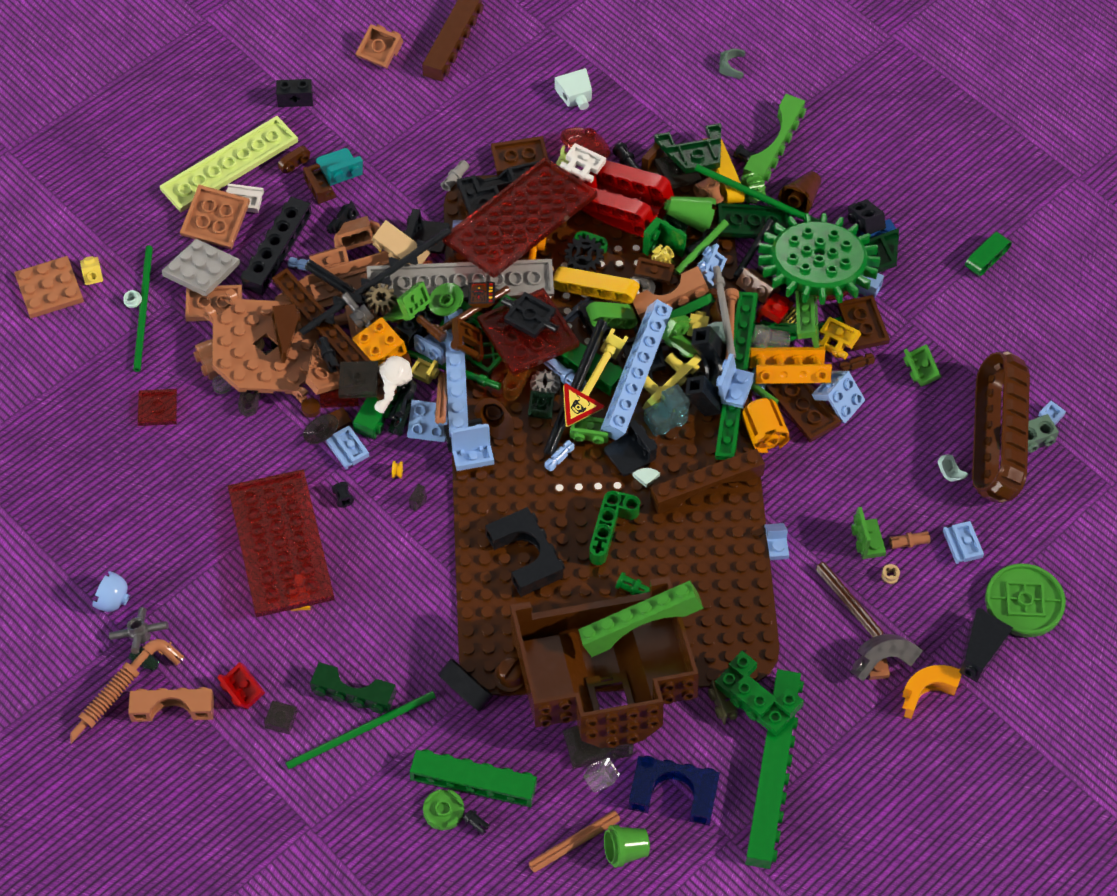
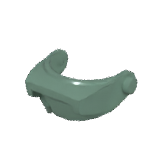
M730 49L721 52L719 72L726 76L738 79L743 78L744 73L732 68L728 60L734 57H744L745 51L742 49Z

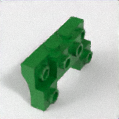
M741 651L728 664V668L715 680V686L730 699L735 707L742 708L751 720H756L774 736H777L790 719L803 707L804 700L789 688L778 698L773 696L750 677L757 669V662Z

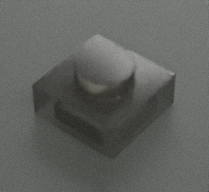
M420 484L416 486L409 498L410 509L417 511L420 505L423 506L426 502L425 486Z

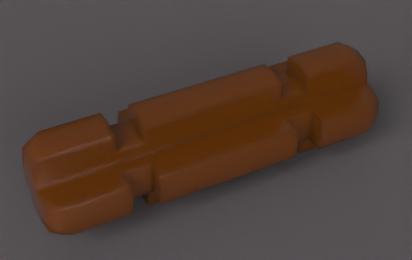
M872 353L865 354V357L862 355L849 359V362H840L839 369L840 371L855 370L864 367L865 364H873L875 358Z

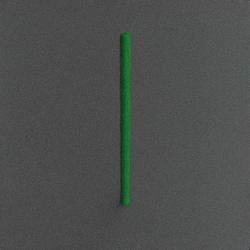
M699 164L695 166L694 170L804 220V212ZM810 216V217H811V221H818V222H820L819 219Z
M150 245L145 247L141 287L142 301L139 307L133 367L135 372L141 371L153 252V247Z
M433 691L428 692L285 762L288 770L435 699L436 696Z

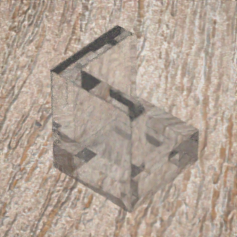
M608 757L590 765L583 777L592 791L598 792L613 785L619 776V772Z

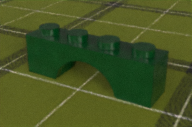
M318 662L310 682L311 691L317 696H328L337 702L345 701L352 703L353 706L358 708H369L378 714L390 711L396 695L395 684L375 679L366 687H349L341 681L338 667Z

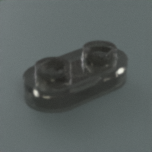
M253 390L240 393L238 408L242 415L252 416L257 412L261 393H258V391H254L252 394L249 392Z

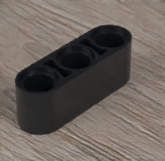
M450 659L438 673L442 680L479 712L493 697L482 684L453 659Z

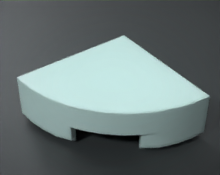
M642 468L633 472V477L646 488L660 476V472L651 468Z

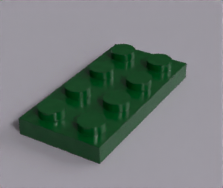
M718 203L716 207L718 225L724 219L729 223L719 234L720 237L756 239L768 218L774 221L768 231L769 233L778 236L774 233V224L776 222L784 228H788L789 214L773 206Z

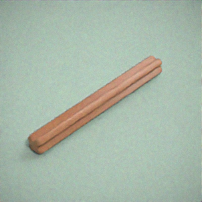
M440 371L438 374L435 422L437 424H444L446 422L447 374L446 371Z
M616 811L608 813L529 861L530 869L533 872H537L608 829L610 825L618 823L620 821L618 813Z

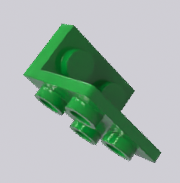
M656 217L644 230L642 253L649 256L656 247L662 244L663 247L669 246L673 253L683 258L687 235L681 229H677L667 221Z

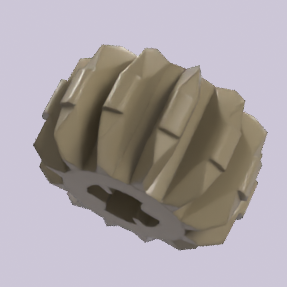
M380 283L377 285V289L371 286V292H366L368 298L365 299V303L369 304L368 309H374L375 315L381 311V314L384 316L385 310L391 313V307H396L395 300L397 295H394V289L388 290L387 284L384 285V288H381Z

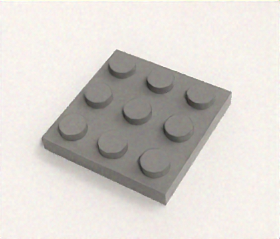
M195 239L162 270V276L207 297L240 265V259L201 240Z

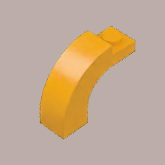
M933 665L916 672L907 682L902 695L905 698L902 707L906 709L904 717L912 719L919 698L926 692L941 691L955 696L962 676L959 672L960 669L947 665Z

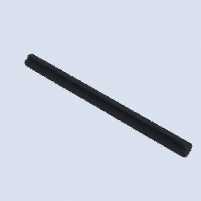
M599 319L572 381L571 387L578 391L582 388L607 328V322ZM564 403L544 448V453L548 455L555 453L566 426Z

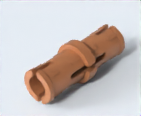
M928 531L914 534L909 532L906 535L889 537V545L891 549L901 547L913 548L914 545L929 544L930 535H928Z

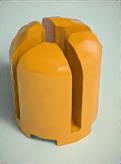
M767 398L756 399L743 409L742 420L754 448H757L759 453H769L767 449L779 446L780 449L790 440L789 431L774 400Z

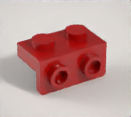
M774 293L771 298H766L763 305L759 306L756 312L758 315L756 322L759 323L764 317H767L779 324L790 312L794 303L787 297Z
M241 662L225 676L222 674L217 676L221 682L220 687L231 695L232 703L238 708L249 709L265 694V691Z

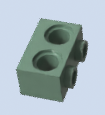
M1048 414L1029 421V453L1035 452L1043 446H1051L1056 442L1059 431Z

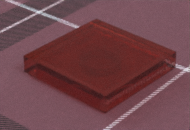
M177 389L139 390L138 426L177 424Z

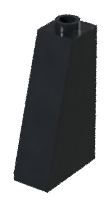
M977 608L970 623L959 672L978 682L1007 642L1013 627Z

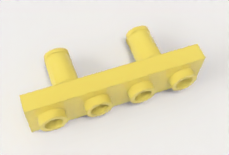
M671 352L664 361L676 371V374L663 386H658L647 375L643 387L651 396L642 408L647 413L652 409L656 410L663 403L661 400L664 397L668 399L675 392L674 388L677 385L681 387L687 381V376L690 373L694 375L700 369L699 363L702 359L696 354L689 362L683 363Z

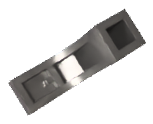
M894 634L879 635L869 639L859 647L857 652L862 656L855 661L850 672L864 681L882 659L897 657L909 666H912L923 650L902 636Z

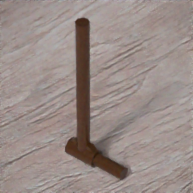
M504 286L495 292V301L510 292L508 286ZM473 306L456 317L464 321L483 308H474ZM421 315L416 318V321L427 329V332L439 342H443L446 339L447 331L452 328L451 320L440 326L431 324Z

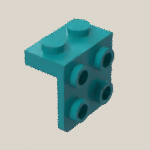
M347 148L316 158V163L320 165V170L330 186L363 175L362 158L360 156L353 157Z

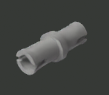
M460 160L458 165L448 172L447 178L441 183L443 190L449 192L457 182V179H461L462 175L469 169L470 166L465 160Z

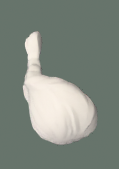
M391 356L379 365V373L383 379L385 394L384 399L377 401L374 407L381 414L385 412L393 400L394 391L397 386L409 383L413 377L410 363L400 356Z

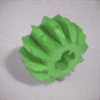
M751 172L741 177V184L766 195L765 180H762V175H759L758 172ZM745 194L744 201H747V203H757L760 201Z

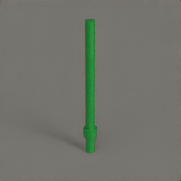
M412 350L407 351L412 359L417 360L420 358L431 364L433 360L421 353ZM438 363V368L446 371V363L442 365ZM466 370L467 379L477 382L480 386H489L500 390V382L489 379V376L478 375Z

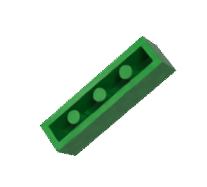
M397 386V393L393 396V400L382 414L375 410L374 406L379 400L370 391L353 421L354 432L375 440L376 436L382 433L384 422L388 419L389 413L398 400L401 386Z

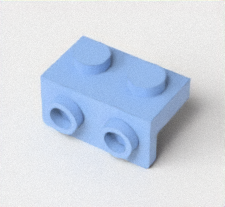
M717 243L704 249L702 253L703 258L697 265L710 289L714 288L713 279L715 277L713 267L720 266L722 272L727 261L723 255L717 252L719 248Z
M418 334L414 336L415 351L429 357L433 361H438L441 365L446 362L444 341L439 342L431 334L424 338Z

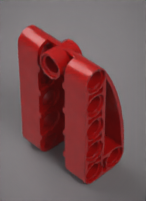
M606 160L598 174L589 173L594 176L592 183L580 180L581 184L577 185L569 196V201L574 206L590 216L617 229L644 237V230L656 217L664 220L666 210H664L665 201L674 196L670 181L665 176Z

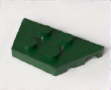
M898 228L870 238V243L864 245H878L877 255H872L880 257L879 267H873L878 269V273L897 266Z

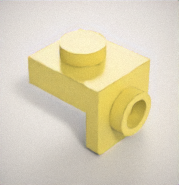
M89 256L80 260L85 285L103 282L98 257Z
M695 311V314L691 313L687 336H692L694 328L707 327L710 317L706 316V312Z
M420 358L417 359L411 368L413 377L427 384L436 379L440 371L438 369V361L434 360L431 364Z

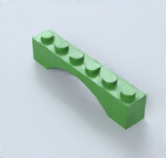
M785 94L778 109L779 135L768 148L749 158L744 167L743 176L751 172H758L759 175H762V180L769 181L772 168L775 169L778 164L779 155L782 156L784 154L786 143H790L793 130L796 131L799 126V119H803L805 116V100Z
M687 581L582 627L578 631L584 648L591 657L610 650L622 636L643 624L663 618L685 617L704 608L692 582Z

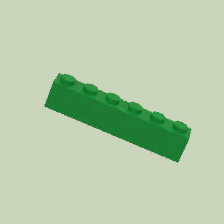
M416 749L410 769V780L527 807L532 805L537 786V777L531 773H518L506 767L502 769L496 768L488 763L478 764L466 758L462 760L456 759L449 754H434L427 749L422 751Z

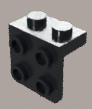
M412 209L411 216L409 215L407 218V229L403 233L415 242L417 240L428 241L431 236H435L446 227L450 228V225L443 222L422 220L420 209ZM448 236L439 241L437 245H433L428 251L435 254L443 253Z
M634 420L628 425V434L605 446L604 452L623 476H628L656 460L658 447L656 442L647 436L645 428Z

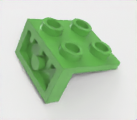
M424 281L417 282L396 299L398 305L392 309L391 313H386L382 318L385 321L391 322L402 319L409 321L415 317V314L423 311L426 308L425 306L431 302Z
M683 315L670 318L662 339L665 340L664 343L672 348L675 347L686 358L694 357L696 354L699 356L698 352L691 345L692 341L683 335L688 331L691 318Z
M857 507L856 514L853 516L854 524H851L853 536L856 535L857 552L861 553L862 559L885 556L886 550L877 518L865 520L862 507Z

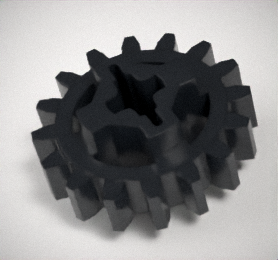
M579 235V240L573 238V244L568 243V249L564 251L566 255L565 261L568 262L567 267L573 266V269L596 272V266L601 267L600 261H604V256L602 255L604 254V249L601 248V243H596V238L589 240V235L585 239L581 235ZM576 250V254L572 257L573 251Z

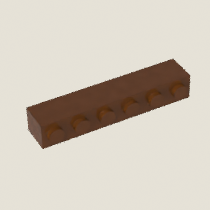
M457 0L422 64L423 76L441 82L445 75L448 76L451 64L455 63L458 51L462 50L465 38L468 39L471 27L475 26L478 14H481L484 5L482 0Z

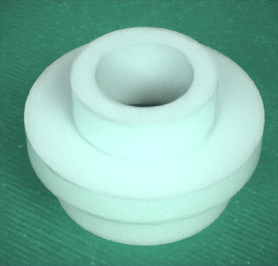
M130 290L124 295V304L128 308H135L141 303L142 296L139 292Z

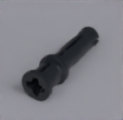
M621 142L614 146L612 152L619 158L620 164L641 169L634 160V154L629 152L625 143Z

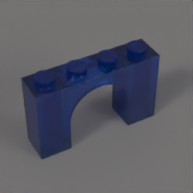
M647 755L643 757L638 756L628 809L649 813L655 787L665 780L675 779L684 782L693 794L689 822L710 826L720 772H716L712 768H697L692 764H677L672 760H657Z

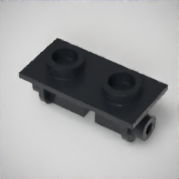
M352 201L349 204L343 205L336 215L337 219L334 218L327 225V232L329 234L337 233L343 223L357 218L359 212Z

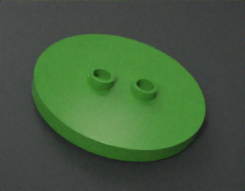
M1013 564L1000 569L990 579L985 593V604L988 613L1013 627L1011 634L1021 637H1037L1050 632L1060 622L1066 606L1065 594L1057 579L1043 568L1031 564Z

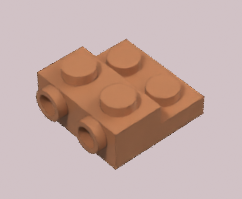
M370 24L355 55L387 69L393 56H397L404 41L398 32H389L381 25L377 24V26Z

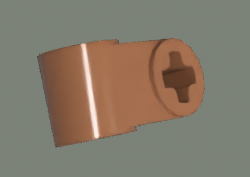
M710 177L693 185L696 197L715 198L716 204L724 200L719 189L720 183Z

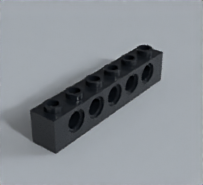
M290 197L288 202L284 203L282 212L274 220L273 227L267 231L265 240L259 244L256 255L251 257L248 268L241 274L243 289L262 296L264 295L272 281V277L276 275L312 215L310 203L294 197Z

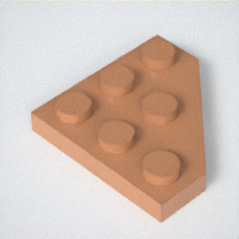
M317 343L312 348L305 381L316 395L360 382V379L337 353L336 359L341 367L337 372H329L325 360L321 358V351Z

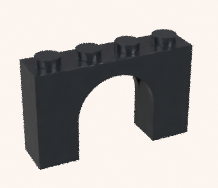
M711 326L694 328L691 345L703 360L705 375L687 378L685 395L704 416L719 415L722 412L723 404L721 403L720 396H718L719 389L716 386V381L723 372L722 365L726 359V344Z
M528 507L485 525L486 537L494 550L515 541H527L538 549L540 554L534 562L512 572V582L521 597L562 579L563 570L565 569L563 561L555 555L556 551L553 544H549L546 540L545 530L539 528L535 513H531Z

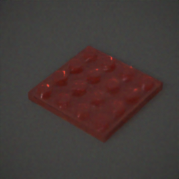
M544 288L534 291L530 295L556 308V314L550 320V322L559 326L556 333L545 328L534 339L505 323L504 316L510 309L506 305L477 316L478 323L512 376L580 347L579 340Z

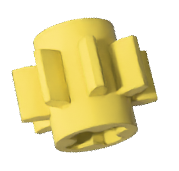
M661 244L652 251L654 253L651 256L652 260L669 264L673 262L674 253L669 246L663 248Z

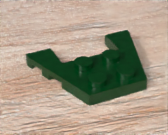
M721 123L705 126L708 139L681 144L674 143L670 132L654 134V141L685 174L697 172L694 170L697 164L708 169L720 168Z

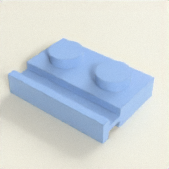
M350 426L334 433L330 438H325L326 443L345 469L370 457L368 450Z
M971 521L943 528L944 536L956 564L962 561L968 562L983 558L984 553Z

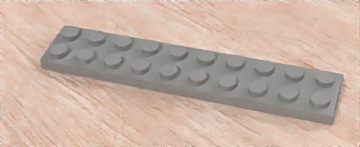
M552 259L406 264L390 275L391 284L388 286V290L394 289V295H397V298L417 282L423 281L429 296L441 284H457L463 291V300H468L469 283L495 282V292L504 286H508L510 292L506 295L511 298H520L524 292L534 297L554 296ZM390 265L367 266V279H373L389 268Z

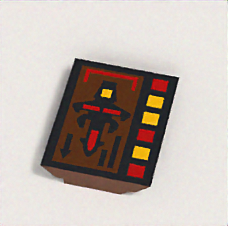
M495 282L469 283V305L474 306V308H488L495 303Z

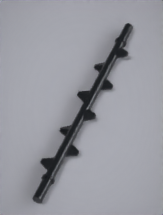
M446 227L435 236H431L428 241L417 240V248L400 260L390 257L389 268L371 280L361 279V287L350 294L352 299L356 303L361 304V295L369 291L371 286H376L379 283L389 286L391 284L390 275L407 263L417 265V257L451 234L450 228ZM335 295L333 297L334 306L318 317L313 318L311 322L299 329L298 332L301 336H304L315 327H319L323 322L333 325L335 323L334 314L348 304L343 298Z

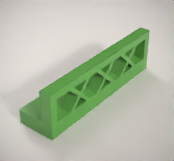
M795 290L798 339L812 338L813 347L819 348L817 295H809L808 301L803 303L802 292Z

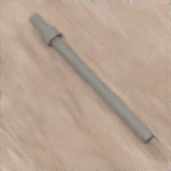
M714 266L715 278L713 282L714 287L717 289L728 356L730 353L734 354L735 359L736 352L724 291L725 280L722 277L720 266Z

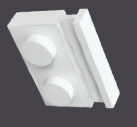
M228 183L226 192L249 198L250 204L247 212L259 213L262 195L264 194L263 188Z

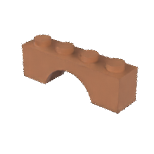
M697 266L681 274L678 287L671 293L655 295L645 290L636 295L633 304L642 322L647 307L656 299L675 309L686 305L696 298L705 296L710 291Z
M199 687L197 689L178 688L177 690H167L165 688L157 690L137 689L136 691H130L128 714L131 722L152 721L154 716L165 707L179 706L189 712L192 720H213L214 695L212 689L206 687Z

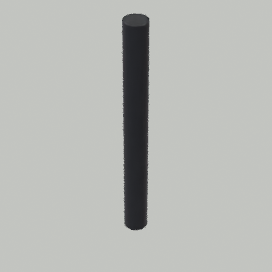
M768 218L735 271L734 278L738 279L743 270L748 266L759 248V244L764 240V233L768 232L774 223L772 219Z

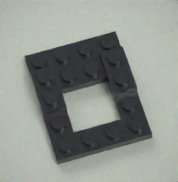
M543 160L509 167L499 176L482 179L474 175L457 179L458 189L478 240L488 238L490 234H497L498 239L530 232V227L565 220L564 211ZM531 182L540 206L507 213L500 193L512 191L515 185Z

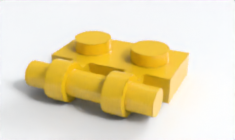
M829 317L819 331L824 336L822 340L819 339V347H824L825 351L832 353V356L845 360L848 357V353L843 351L845 346L852 349L861 336V332ZM831 340L837 342V345H836V346L831 345V344H830Z

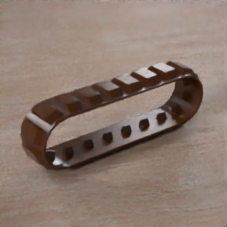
M1008 351L990 354L981 364L976 377L972 482L978 494L994 503L1012 501L1023 489L1027 478L1030 373L1025 361ZM1002 387H1003L1001 463H1000V469H999L1000 425H1001V395H1002Z

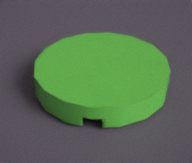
M436 790L428 795L423 804V814L426 822L438 830L454 828L461 822L465 812L463 800L453 790Z

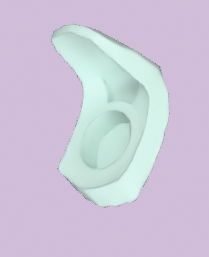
M945 454L939 458V468L948 481H959L968 476L967 472L958 468L953 455Z

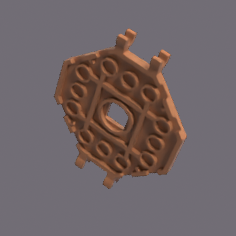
M230 288L226 291L227 297L225 298V301L231 304L228 309L217 315L215 309L210 304L204 308L206 313L203 317L213 324L212 369L238 392H246L247 390L258 391V393L285 392V394H293L301 403L307 399L306 394H308V390L302 386L306 384L312 348L316 341L319 340V333L315 328L304 336H301L298 332L299 329L309 323L307 319L300 313L301 321L298 322L297 331L285 363H281L278 346L265 355L254 345L265 337L270 338L277 344L271 318L272 307L292 304L291 302L239 299L237 293Z

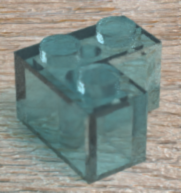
M679 384L661 392V402L644 409L643 420L654 436L666 434L670 429L676 426L680 427L688 421L690 400Z

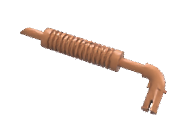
M163 639L149 641L131 665L126 662L119 669L120 672H117L118 675L115 674V678L112 677V681H109V684H106V687L100 691L101 694H97L96 700L93 699V703L90 702V706H87V709L81 712L78 716L81 721L70 733L71 744L87 726L93 728L96 724L95 721L98 722V718L101 719V715H104L103 712L106 713V709L109 710V706H112V703H115L114 700L118 699L117 696L120 697V693L123 694L122 690L125 691V687L128 688V684L134 681L133 678H137L140 674L137 669L149 655L152 656L157 651L161 655L164 654L175 666L180 663L178 659H184V655L171 645V641L167 642Z

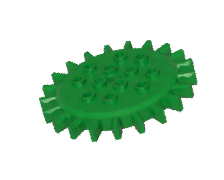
M805 213L803 223L797 224L794 218L789 216L787 229L777 222L774 224V233L778 236L769 232L764 233L763 242L768 244H759L758 253L766 255H759L758 266L771 265L763 267L762 276L766 278L776 275L777 277L772 280V288L775 289L782 284H786V297L788 298L796 290L802 292L803 303L808 301L809 295H819L820 305L825 304L827 295H834L837 302L842 303L843 292L847 291L854 298H857L859 289L856 285L868 290L870 289L871 280L866 277L877 278L878 269L873 267H879L880 257L872 255H877L878 245L864 246L870 243L871 235L867 233L857 237L859 225L854 224L849 229L843 227V217H839L836 223L832 224L827 222L826 213H822L820 222L811 221L809 213Z

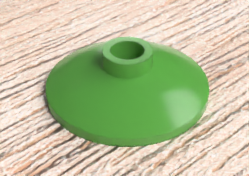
M454 283L439 285L429 296L431 302L428 304L429 309L437 316H448L454 313L463 302L464 295L462 289Z

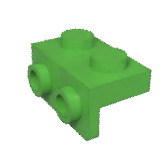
M927 344L911 352L908 349L904 350L906 356L903 359L907 367L912 369L910 375L914 383L918 382L923 387L942 377Z
M588 416L573 424L570 428V438L580 442L584 440L592 441L595 444L608 443L609 433L600 431L604 418Z

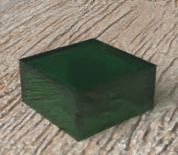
M531 391L528 417L552 419L555 393Z

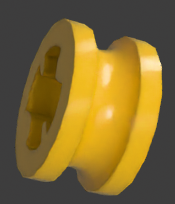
M393 461L392 478L398 476L399 479H402L403 461H400V463Z

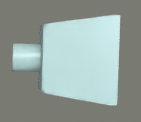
M586 68L555 77V90L568 107L578 105L580 110H585L589 107L588 102L592 100V88Z

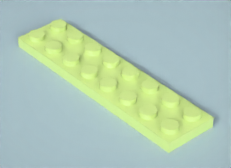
M275 116L160 185V190L181 213L190 208L198 185L219 190L297 143L298 137L278 116Z

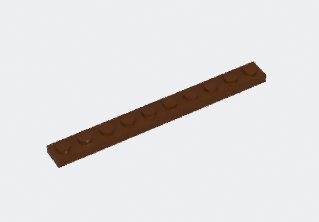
M288 268L272 277L275 285L292 304H295L296 308L308 322H311L313 318L325 312L323 307ZM323 322L319 327H315V330L322 337L328 338L331 348L335 350L378 400H383L385 394L383 390L384 383L379 370L336 322L333 325Z

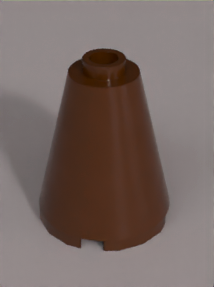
M813 171L805 173L785 185L779 191L778 200L801 212L809 213L819 190L821 177Z

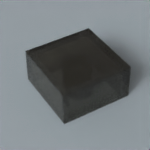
M272 700L264 721L265 728L290 734L298 713L297 707Z

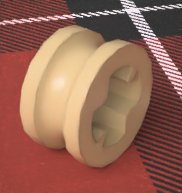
M893 564L884 566L881 574L882 580L887 584L896 583L900 576V570ZM887 573H894V576H887Z

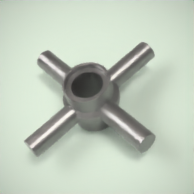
M348 292L341 296L352 309L353 313L349 316L359 329L363 326L367 328L372 324L370 320L374 316L364 304L359 307Z
M140 607L137 617L127 623V629L109 632L110 640L124 637L132 638L131 653L138 654L140 644L150 639V632L168 629L169 624L167 621L147 624L145 622L147 610L144 607Z

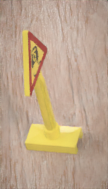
M613 328L599 350L604 354L583 391L580 392L568 384L563 386L566 427L604 408L603 404L590 398L589 394L611 357L613 359L617 358L628 339L627 336L621 339L614 335L615 329Z

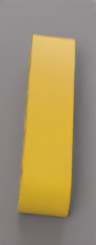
M721 139L720 168L710 170L741 184ZM719 182V189L724 197V203L744 202L745 193Z
M558 267L553 276L555 290L626 304L633 303L640 288L639 283L632 279L568 267Z

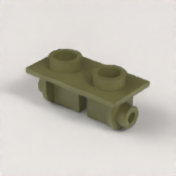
M712 680L710 689H708V695L710 700L714 701L716 705L715 713L717 718H721L723 725H725L727 718L734 720L738 717V710L731 701H725L728 697L716 688Z

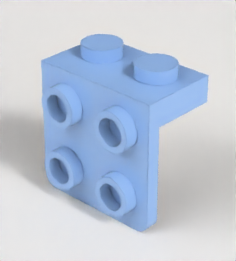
M477 424L451 431L452 455L456 471L494 465L488 424Z

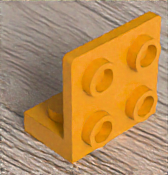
M382 317L352 338L353 342L378 370L379 365L385 362L387 358L391 356L402 357L407 353L404 341Z

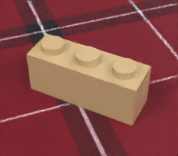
M387 220L384 221L371 239L377 249L385 250L389 253L388 257L398 260L417 248V243ZM426 250L417 257L418 264L424 263L430 254L429 251Z

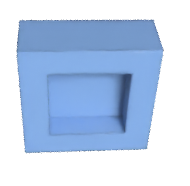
M1050 401L1039 412L1038 416L1041 417L1048 414L1054 425H1056L1065 415L1066 411L1053 401Z

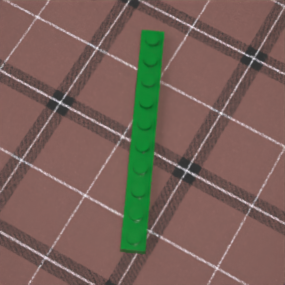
M739 292L734 323L736 369L748 371L758 293ZM722 405L715 458L718 460H726L736 456L742 408Z

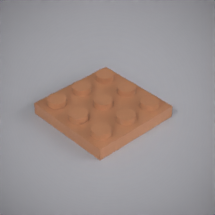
M198 185L180 234L232 250L249 207L250 199Z
M68 256L14 272L30 319L84 302Z

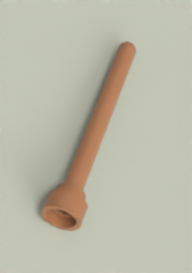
M728 288L725 290L734 341L735 304L739 299V291L735 288ZM726 345V359H728L727 345Z

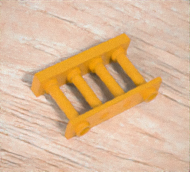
M824 347L751 348L749 367H756L755 384L831 383L832 364H824Z

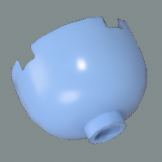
M108 571L109 576H104L95 595L99 598L97 602L93 600V607L102 611L113 612L121 605L125 606L130 595L127 594L128 586L124 578Z

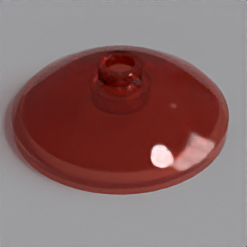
M570 127L564 129L560 134L561 141L569 149L576 143L606 157V159L610 156L611 150L609 145L592 128Z

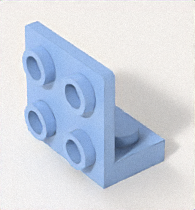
M730 353L728 359H725L723 362L722 375H719L716 381V386L719 389L718 396H720L722 404L743 409L753 384L755 373L736 369L734 354Z
M832 371L831 383H821L812 394L815 401H829L837 417L844 424L865 401L849 371Z
M412 400L407 437L445 442L444 425H447L448 404L446 422L444 424H437L435 422V402Z

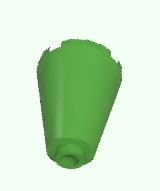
M671 196L670 199H666L664 210H666L667 215L703 233L711 226L715 212L712 209V204L716 205V199L712 197Z

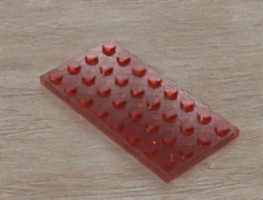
M544 157L451 229L452 233L443 238L442 242L495 278L597 197V191Z
M304 469L227 485L256 618L335 600Z

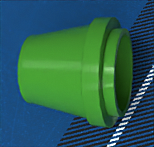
M617 824L610 825L604 834V849L608 862L613 867L618 868L623 867L626 863L648 857L650 842L646 829L620 827Z

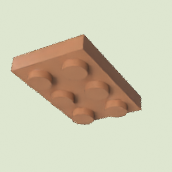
M242 285L217 286L207 297L186 288V322L208 321L203 315L206 313L204 308L209 304L215 309L217 315H220L231 306V304L225 301L227 297L226 291L232 288L237 293L238 298L242 299Z

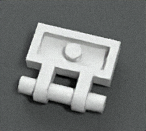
M574 143L566 154V160L569 163L567 164L562 161L559 168L565 170V173L578 176L584 182L592 183L594 176L589 173L598 174L606 163V157ZM578 165L584 169L580 170L575 168V166Z

